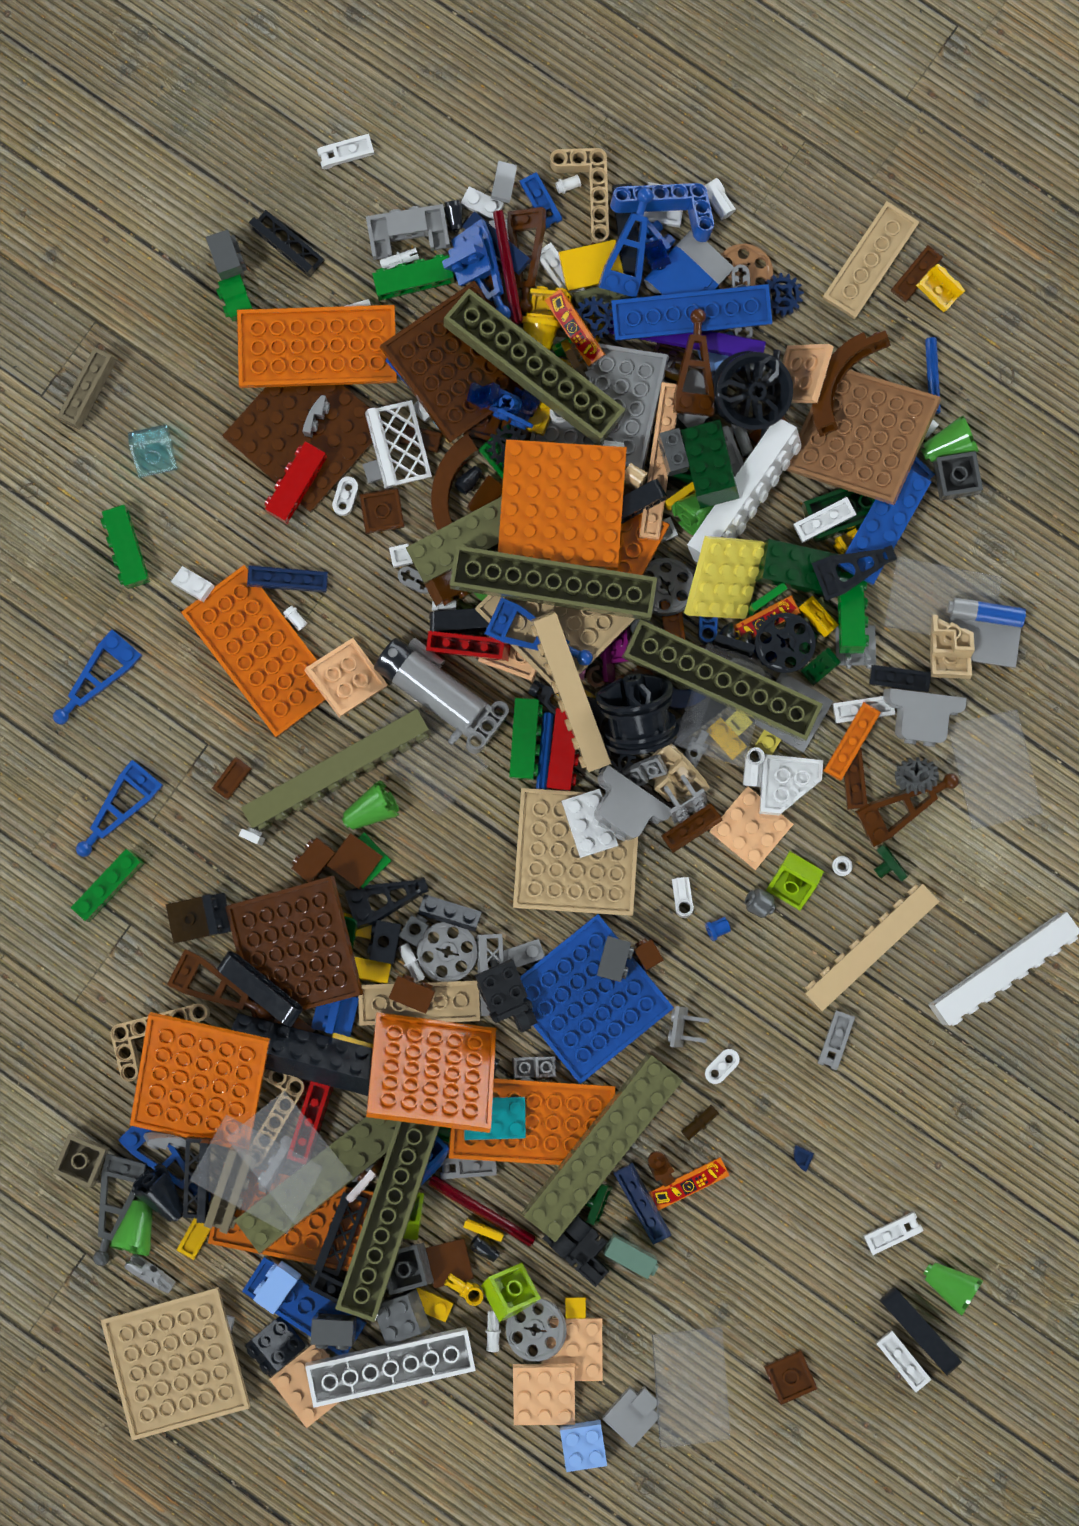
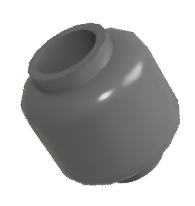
M760 888L754 891L751 890L744 902L747 911L760 918H764L768 914L771 915L776 907L774 896Z

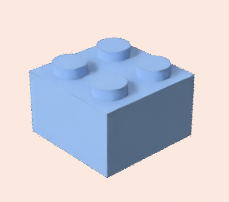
M283 1261L272 1265L265 1275L268 1277L267 1281L263 1280L253 1292L256 1294L253 1300L272 1314L277 1311L301 1277L299 1272Z
M601 1420L560 1426L566 1472L607 1466Z

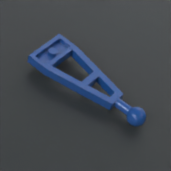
M647 187L641 188L638 191L639 205L636 214H630L606 261L598 284L599 288L634 298L637 297L642 280L648 217H644L647 203L653 199V192ZM635 220L640 221L638 242L626 239ZM623 244L637 248L635 277L611 270Z
M480 219L453 238L451 242L455 247L478 234L482 235L492 271L474 281L482 290L487 300L494 301L496 310L509 319L511 311L503 304L500 297L504 291L492 236L486 222ZM489 275L492 276L494 285L492 291L484 282V279Z
M501 597L484 634L502 643L538 651L537 645L540 642L537 636L534 643L506 637L517 612L531 622L536 617L520 605ZM568 646L572 657L577 658L580 665L587 666L592 662L593 656L590 651H579Z
M111 629L96 647L70 691L68 697L71 700L63 709H58L54 712V722L59 725L65 724L69 719V713L76 705L82 707L130 671L142 655ZM105 649L123 667L101 683L90 672ZM88 679L96 687L80 699L76 695L85 680Z
M131 760L118 776L90 829L93 833L86 841L77 844V854L81 857L89 856L92 852V845L99 837L102 839L107 837L148 804L164 785L137 762ZM126 780L145 797L123 814L112 805V802ZM109 810L118 819L105 830H102L99 826Z
M131 1126L118 1139L119 1142L133 1156L156 1170L154 1166L159 1164L138 1150L146 1142L143 1137L144 1134L152 1130ZM168 1144L167 1147L172 1155L162 1165L168 1168L176 1160L185 1173L184 1158L177 1148ZM169 1172L173 1183L184 1189V1180H180ZM192 1182L189 1185V1189L196 1195L198 1193V1186Z

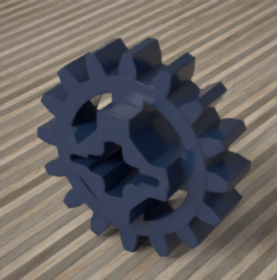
M779 273L778 277L772 275L770 277L771 281L767 279L765 284H769V292L772 294L770 303L771 310H774V316H777L779 312L782 317L786 313L789 315L793 314V309H799L798 304L803 302L800 296L804 294V291H799L802 285H796L797 278L795 277L791 280L790 274H787L786 277H783L782 273ZM781 292L785 294L783 298L779 296Z
M593 296L590 302L587 298L584 299V304L579 302L577 304L579 309L575 310L594 338L597 336L599 339H602V333L608 335L609 331L607 328H613V325L610 323V321H613V317L610 316L612 309H607L609 303L602 304V298L597 302ZM589 306L588 313L581 314L583 309ZM598 307L604 312V314H602L598 310ZM592 314H594V318L598 319L594 323L589 319ZM605 323L604 327L597 331L598 325Z

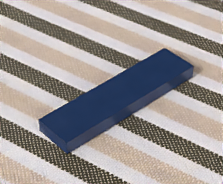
M474 211L462 227L467 229L480 219H484ZM485 221L492 236L495 254L501 260L496 229ZM509 241L514 272L520 275L531 259Z
M248 565L247 586L326 593L328 572Z
M633 1163L615 1171V1177L652 1244L654 1245L670 1237L672 1234Z

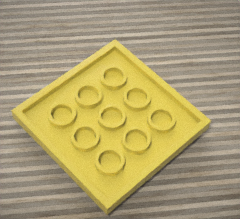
M705 536L684 614L701 617L746 619L766 543L758 540Z

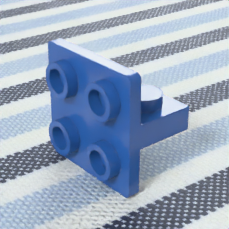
M480 234L448 251L450 257L442 261L444 269L455 272L459 286H464L492 271L487 250Z
M352 997L316 1007L311 1028L330 1034L337 1033L350 1037L359 998Z

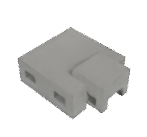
M629 1386L605 1412L602 1420L630 1446L634 1447L660 1418V1413L655 1410L660 1401L645 1386L638 1393Z

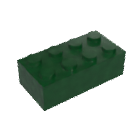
M720 419L681 430L700 509L739 499Z
M839 489L804 501L801 507L805 517L846 497L856 513V516L813 537L814 542L817 543L859 528L875 499L845 489Z
M771 539L763 541L766 543L764 555L761 558L759 574L755 581L775 586L784 583L789 589L824 596L811 563L839 554ZM837 565L836 572L840 579L841 567Z

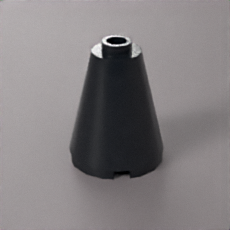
M164 1165L154 1166L156 1170L152 1172L147 1170L133 1183L134 1190H132V1193L167 1221H178L183 1216L182 1202L167 1168Z

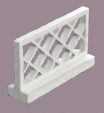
M412 400L367 409L365 415L384 488H392L393 486L431 478L432 475ZM409 406L410 416L408 419L397 414L401 407ZM387 411L393 415L389 424L381 420L379 412ZM395 417L405 422L401 431L390 426ZM407 424L415 429V435L412 439L402 433ZM388 428L398 434L394 443L385 437ZM400 436L410 441L406 450L395 445ZM412 443L420 449V454L417 458L407 452ZM393 447L403 453L399 462L393 460L390 456ZM405 455L415 460L411 469L400 464ZM417 462L424 466L426 474L418 475L412 471ZM398 467L408 472L405 479H396L395 471Z

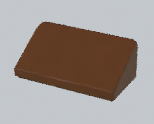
M488 475L467 505V510L472 513L498 499L502 494L503 485Z

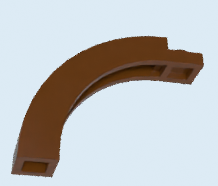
M886 331L876 332L868 338L862 332L845 342L831 355L818 402L812 403L813 418L820 437L838 430L834 416V399L843 377L863 358L891 346Z
M468 434L460 438L448 450L435 473L431 491V506L437 530L452 523L449 514V496L453 482L464 465L479 454L477 447Z

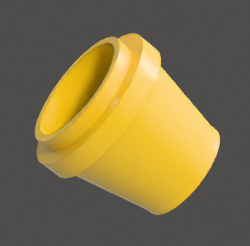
M526 313V316L522 317L523 330L551 351L557 329L560 328V323L555 316Z

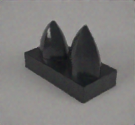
M730 622L725 625L719 634L716 635L714 648L752 659L755 642L751 632L748 631L742 634L737 640L735 639L736 632L733 623Z

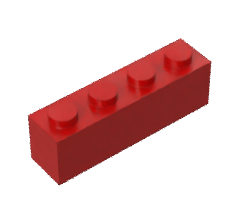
M306 441L303 446L299 445L295 452L296 457L294 461L288 463L285 468V476L277 481L274 494L270 495L264 504L268 514L285 524L289 523L328 458L325 452Z
M428 631L426 651L509 662L511 645L502 643L494 638Z
M559 707L556 708L547 788L571 790V786H575L576 782L573 766H578L579 755L575 754V748L571 740L574 738L572 730L568 731L564 721L567 719L566 713L561 712Z
M310 1081L286 1159L302 1164H307L311 1161L334 1087Z

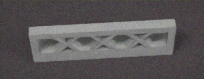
M502 934L476 935L477 971L479 974L489 969L488 961L492 957L499 964L503 963ZM498 938V947L494 952L487 948V939ZM479 992L480 1016H490L487 1005Z

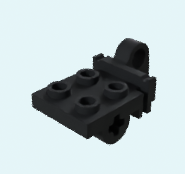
M512 959L475 975L478 982V990L487 1005L490 1017L495 1023L513 1016L518 1031L521 1033L531 1029L532 1025L537 1024L532 1010V1003L526 998L528 997Z
M577 1215L556 1242L547 1235L542 1238L571 1266L577 1263L578 1266L575 1270L594 1287L609 1273V1269L595 1258L607 1245L608 1241L604 1238L597 1241L600 1235L580 1216Z

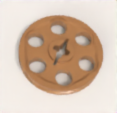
M736 244L722 252L721 255L725 259L730 260L733 267L740 264L747 267L749 264L750 286H755V281L758 278L764 279L765 282L767 279L771 281L770 277L773 275L772 263L767 254L760 248L751 244ZM746 250L749 256L746 259H741L738 256V252ZM762 259L765 261L766 266L759 269L755 266V261ZM739 269L738 272L735 273V276H739V279H740V272H739V271L742 272V269ZM731 272L726 278H728V279H730V280L732 281V279H731V274H732V272ZM741 278L739 283L735 282V286L747 285V282L743 283ZM721 283L717 287L718 289H726Z

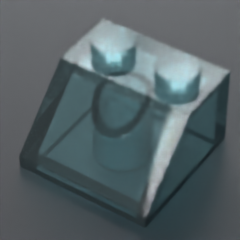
M167 424L128 433L129 448L139 478L178 469Z

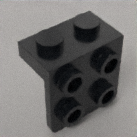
M279 1316L251 1339L245 1347L249 1356L256 1359L260 1364L261 1371L271 1377L305 1348V1343L289 1323Z

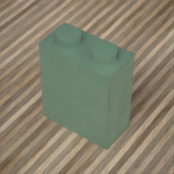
M615 1233L611 1235L603 1250L606 1257L646 1279L650 1275L654 1276L659 1267L655 1255Z

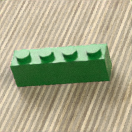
M440 254L434 256L433 259H418L413 264L406 265L402 263L392 269L380 268L376 270L372 275L378 300L382 301L455 283L453 272L444 269L442 261L449 258V256Z
M120 505L101 511L103 518H100L104 530L107 529L109 535L106 537L109 548H113L114 551L112 560L115 567H119L120 573L117 575L120 584L124 585L127 589L149 583L150 579L128 508L125 505Z
M841 572L840 580L846 582L854 575L849 572ZM864 580L845 594L838 596L839 653L863 654L865 647L869 646V635H865V628H868V616H865L868 599L864 598V591H867V582Z
M515 698L510 779L534 780V776H538V764H535V756H539L540 744H536V738L541 736V724H538V716L542 717L543 705H539V699Z
M125 849L71 906V909L84 921L90 922L145 863L131 850Z

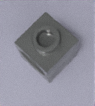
M418 914L416 917L411 915L399 937L417 947L424 933L429 928V925L426 924L428 920ZM412 924L420 925L421 931L418 935L411 934L410 927Z

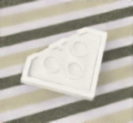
M765 754L762 764L759 814L781 815L820 783L823 774V760Z

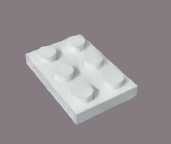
M600 789L562 801L580 858L618 846L614 832L610 829L602 828L594 817V811L603 798Z

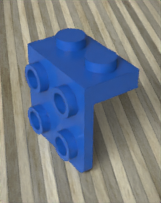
M498 388L489 408L490 411L494 412L493 416L507 422L511 420L510 424L519 429L526 430V428H532L533 424L529 423L528 420L535 405L521 399L522 409L519 413L513 415L499 406L500 398L504 395H511V393Z

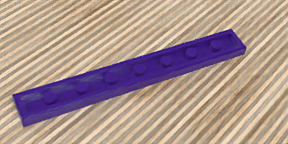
M610 321V323L613 325V328H608L609 334H614V324L613 321ZM712 331L701 332L702 336H706L708 352L726 356L743 351L764 353L766 341ZM693 333L640 338V340L686 348L688 336ZM694 343V350L700 351L699 343Z

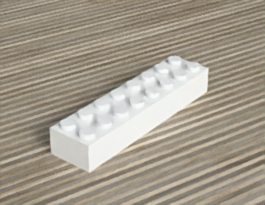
M780 419L768 428L735 476L740 498L715 505L687 544L694 561L698 562L705 536L736 539L739 534L741 535L744 532L748 520L755 516L760 503L767 499L771 487L776 486L781 473L788 469L792 457L801 450L802 445L797 427Z
M1068 912L1058 913L928 1004L942 1025L955 1026L963 1020L962 1016L969 1013L970 1015L978 1010V1005L981 1002L987 1003L996 997L994 993L1000 990L1004 991L1012 986L1011 981L1014 979L1020 980L1028 975V969L1039 967L1045 963L1044 958L1058 954L1062 950L1061 946L1070 945L1078 939L1079 928Z
M466 1327L408 1339L387 1346L382 1345L315 1360L305 1364L313 1408L476 1371Z

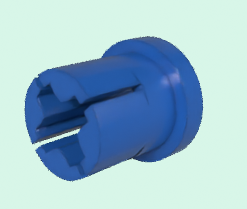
M504 395L499 400V406L501 409L515 415L522 409V400L517 395Z
M725 917L711 923H705L706 931L712 941L731 932Z

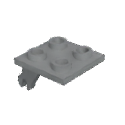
M875 625L865 628V635H869V646L865 647L863 654L839 653L838 626L835 628L836 657L841 661L838 666H846V669H851V666L865 665L866 669H871V665H876Z
M684 774L680 777L692 798L682 805L678 803L667 785L663 787L675 806L669 810L674 824L683 822L689 818L691 813L694 811L698 812L708 803L704 789L702 788L695 792Z
M676 1006L671 1014L673 1029L669 1031L668 1042H671L670 1047L683 1048L684 1040L706 1043L707 1039L684 1036L685 1020L709 1023L710 1019L688 1016V1007Z

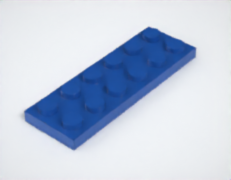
M910 470L895 505L875 499L845 554L884 549V547L890 545L894 549L932 481ZM884 552L883 557L885 559H888L886 553ZM868 556L858 559L857 564L860 571L864 572L874 566V561L872 557ZM851 563L838 565L855 575V568ZM883 567L864 581L873 585Z
M264 1256L242 1292L254 1299L256 1294L253 1292L263 1280L267 1281L268 1277L265 1275L275 1262ZM300 1278L275 1312V1314L310 1337L312 1318L316 1313L352 1315L335 1309L337 1303L309 1290L310 1285ZM357 1317L356 1339L367 1323ZM328 1346L330 1350L338 1355L346 1354L351 1349L349 1347L347 1350L336 1349V1346Z

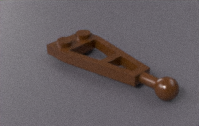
M543 207L508 211L507 231L509 241L518 249L516 232L536 230L532 255H528L531 261L527 281H524L523 271L520 275L514 272L517 288L522 289V301L519 302L522 315L530 313L533 309V304L530 301V288H535L546 229V209Z
M695 309L690 315V319L694 323L693 334L688 336L674 392L673 412L711 417L714 415V389L706 336L701 335L702 323L706 320V314L702 309ZM694 343H699L701 361L690 359ZM688 367L703 369L706 394L682 392Z
M953 773L945 775L942 782L937 784V786H932V791L925 790L928 797L915 808L910 800V797L916 796L914 791H911L909 794L904 791L873 801L855 811L871 845L875 847L893 837L938 799L937 793L946 788H956L959 784V779ZM902 800L908 813L887 829L878 808Z
M187 949L184 950L167 983L168 986L183 994L244 1010L247 1007L255 1011L258 1018L262 1020L270 1018L271 1014L259 1004L249 1000L250 997L223 976L209 961ZM201 965L221 980L214 996L189 989ZM227 986L242 996L239 1003L222 998Z

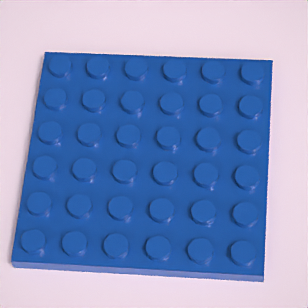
M599 914L520 976L528 996L526 998L531 1001L532 1010L537 1020V1024L533 1025L579 1084L584 1082L674 1009L633 956L630 960L627 959L625 967L629 968L626 979H621V982L596 976L607 936L617 938Z

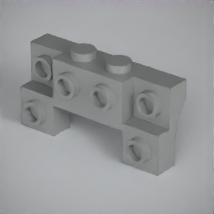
M443 204L421 208L419 206H412L408 210L393 209L389 213L366 216L373 260L392 256L390 242L429 236L431 251L450 248Z

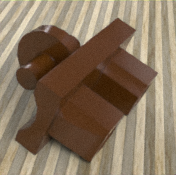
M659 1151L652 1152L648 1156L647 1165L656 1181L661 1180L664 1187H667L675 1182L671 1174L675 1171L665 1154L663 1155Z

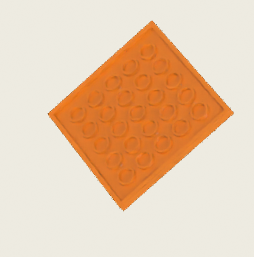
M506 439L498 552L588 567L618 569L627 447Z
M150 1012L147 1019L130 1126L184 1138H211V1144L228 1148L234 1145L249 1150L270 1038Z
M377 1012L366 1117L490 1133L496 1028Z

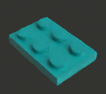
M493 1097L490 1133L464 1130V1140L526 1138L525 1097Z

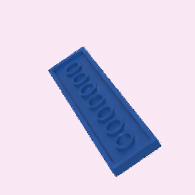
M769 284L611 300L615 341L693 333L694 323H692L690 315L695 309H702L706 314V320L702 323L701 332L772 325Z

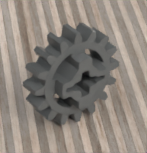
M919 757L915 761L909 758V762L902 761V766H897L895 780L896 785H900V790L906 789L908 794L914 791V794L917 795L918 791L925 794L926 789L932 791V786H937L939 772L938 767L934 766L933 761L927 763L926 758L923 761H920Z

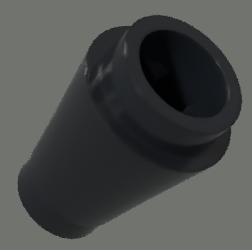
M460 201L445 202L444 212L451 231L462 229V205H460Z
M473 466L456 479L455 487L464 495L471 493L483 472L477 466Z
M479 1233L469 1245L473 1252L492 1262L500 1255V1252L489 1239Z

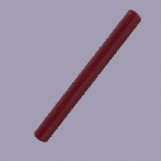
M497 210L493 212L511 319L513 323L518 325L522 323V314L503 210Z
M432 1176L428 1183L430 1187L526 1245L532 1246L536 1238L534 1235L438 1177Z

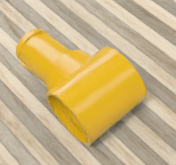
M451 1273L448 1275V1279L444 1283L445 1286L458 1292L459 1296L463 1297L469 1305L477 1306L482 1302L483 1292L478 1284L469 1283L468 1281L464 1282ZM476 1290L479 1294L476 1298L468 1297L469 1292Z

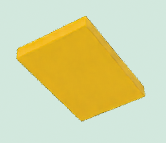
M616 239L558 252L567 292L599 284L603 267L616 244ZM618 254L611 270L623 273Z

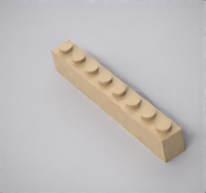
M553 611L532 619L533 625L530 626L533 636H537L540 644L537 645L540 655H544L547 663H544L547 674H551L554 680L551 682L554 693L559 694L560 701L557 702L561 712L566 713L567 719L564 721L568 731L572 730L574 738L571 740L575 750L579 749L581 754L578 757L581 767L591 772L611 764L556 612Z
M924 884L912 886L907 891L909 895L904 900L902 898L897 900L892 905L894 909L890 913L887 911L878 918L880 922L875 927L873 925L868 927L863 932L865 936L860 941L858 939L853 941L849 945L850 950L846 954L842 952L834 959L836 963L831 968L827 966L819 973L821 977L816 982L812 980L805 986L806 991L803 994L819 1011H823L940 902Z

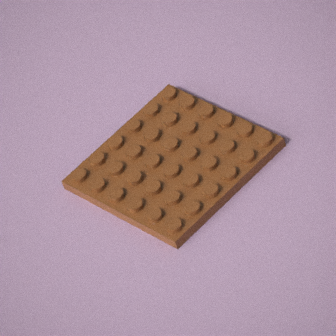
M849 370L840 382L834 399V416L838 430L820 437L811 407L799 433L802 445L801 450L792 457L786 471L895 505L941 402V397Z

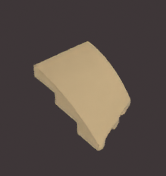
M932 615L930 638L931 677L971 679V656L975 651L974 633L965 628H960L955 623L939 619L938 615Z
M672 743L657 750L652 755L660 754L668 769L666 775L652 778L655 781L654 790L668 802L671 800L663 788L666 785L676 799L691 795L681 780L680 776L683 774L695 792L702 788L704 791L710 789V786L699 771Z

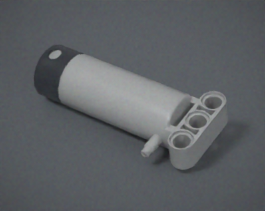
M394 638L385 647L374 665L375 671L456 729L448 740L450 745H453L462 734L467 737L466 748L472 754H478L484 749L507 718L509 708L505 702L497 701L492 706L399 638ZM501 709L504 715L498 716L494 713V710ZM484 724H489L492 727V730L485 731L482 728V726ZM477 739L481 745L475 747L470 741Z

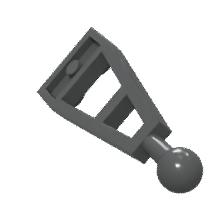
M112 1154L106 1155L101 1174L98 1237H101L102 1241L100 1249L93 1256V1261L98 1266H105L109 1262L110 1257L107 1250L110 1240L113 1239L127 1210L136 1197L132 1193V1190H134V1187H132L123 1208L107 1204L109 1176L135 1182L146 1170L147 1164ZM106 1212L119 1215L112 1232L105 1231Z

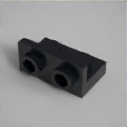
M225 893L203 895L202 900L209 934L215 936L231 932L225 906H228Z

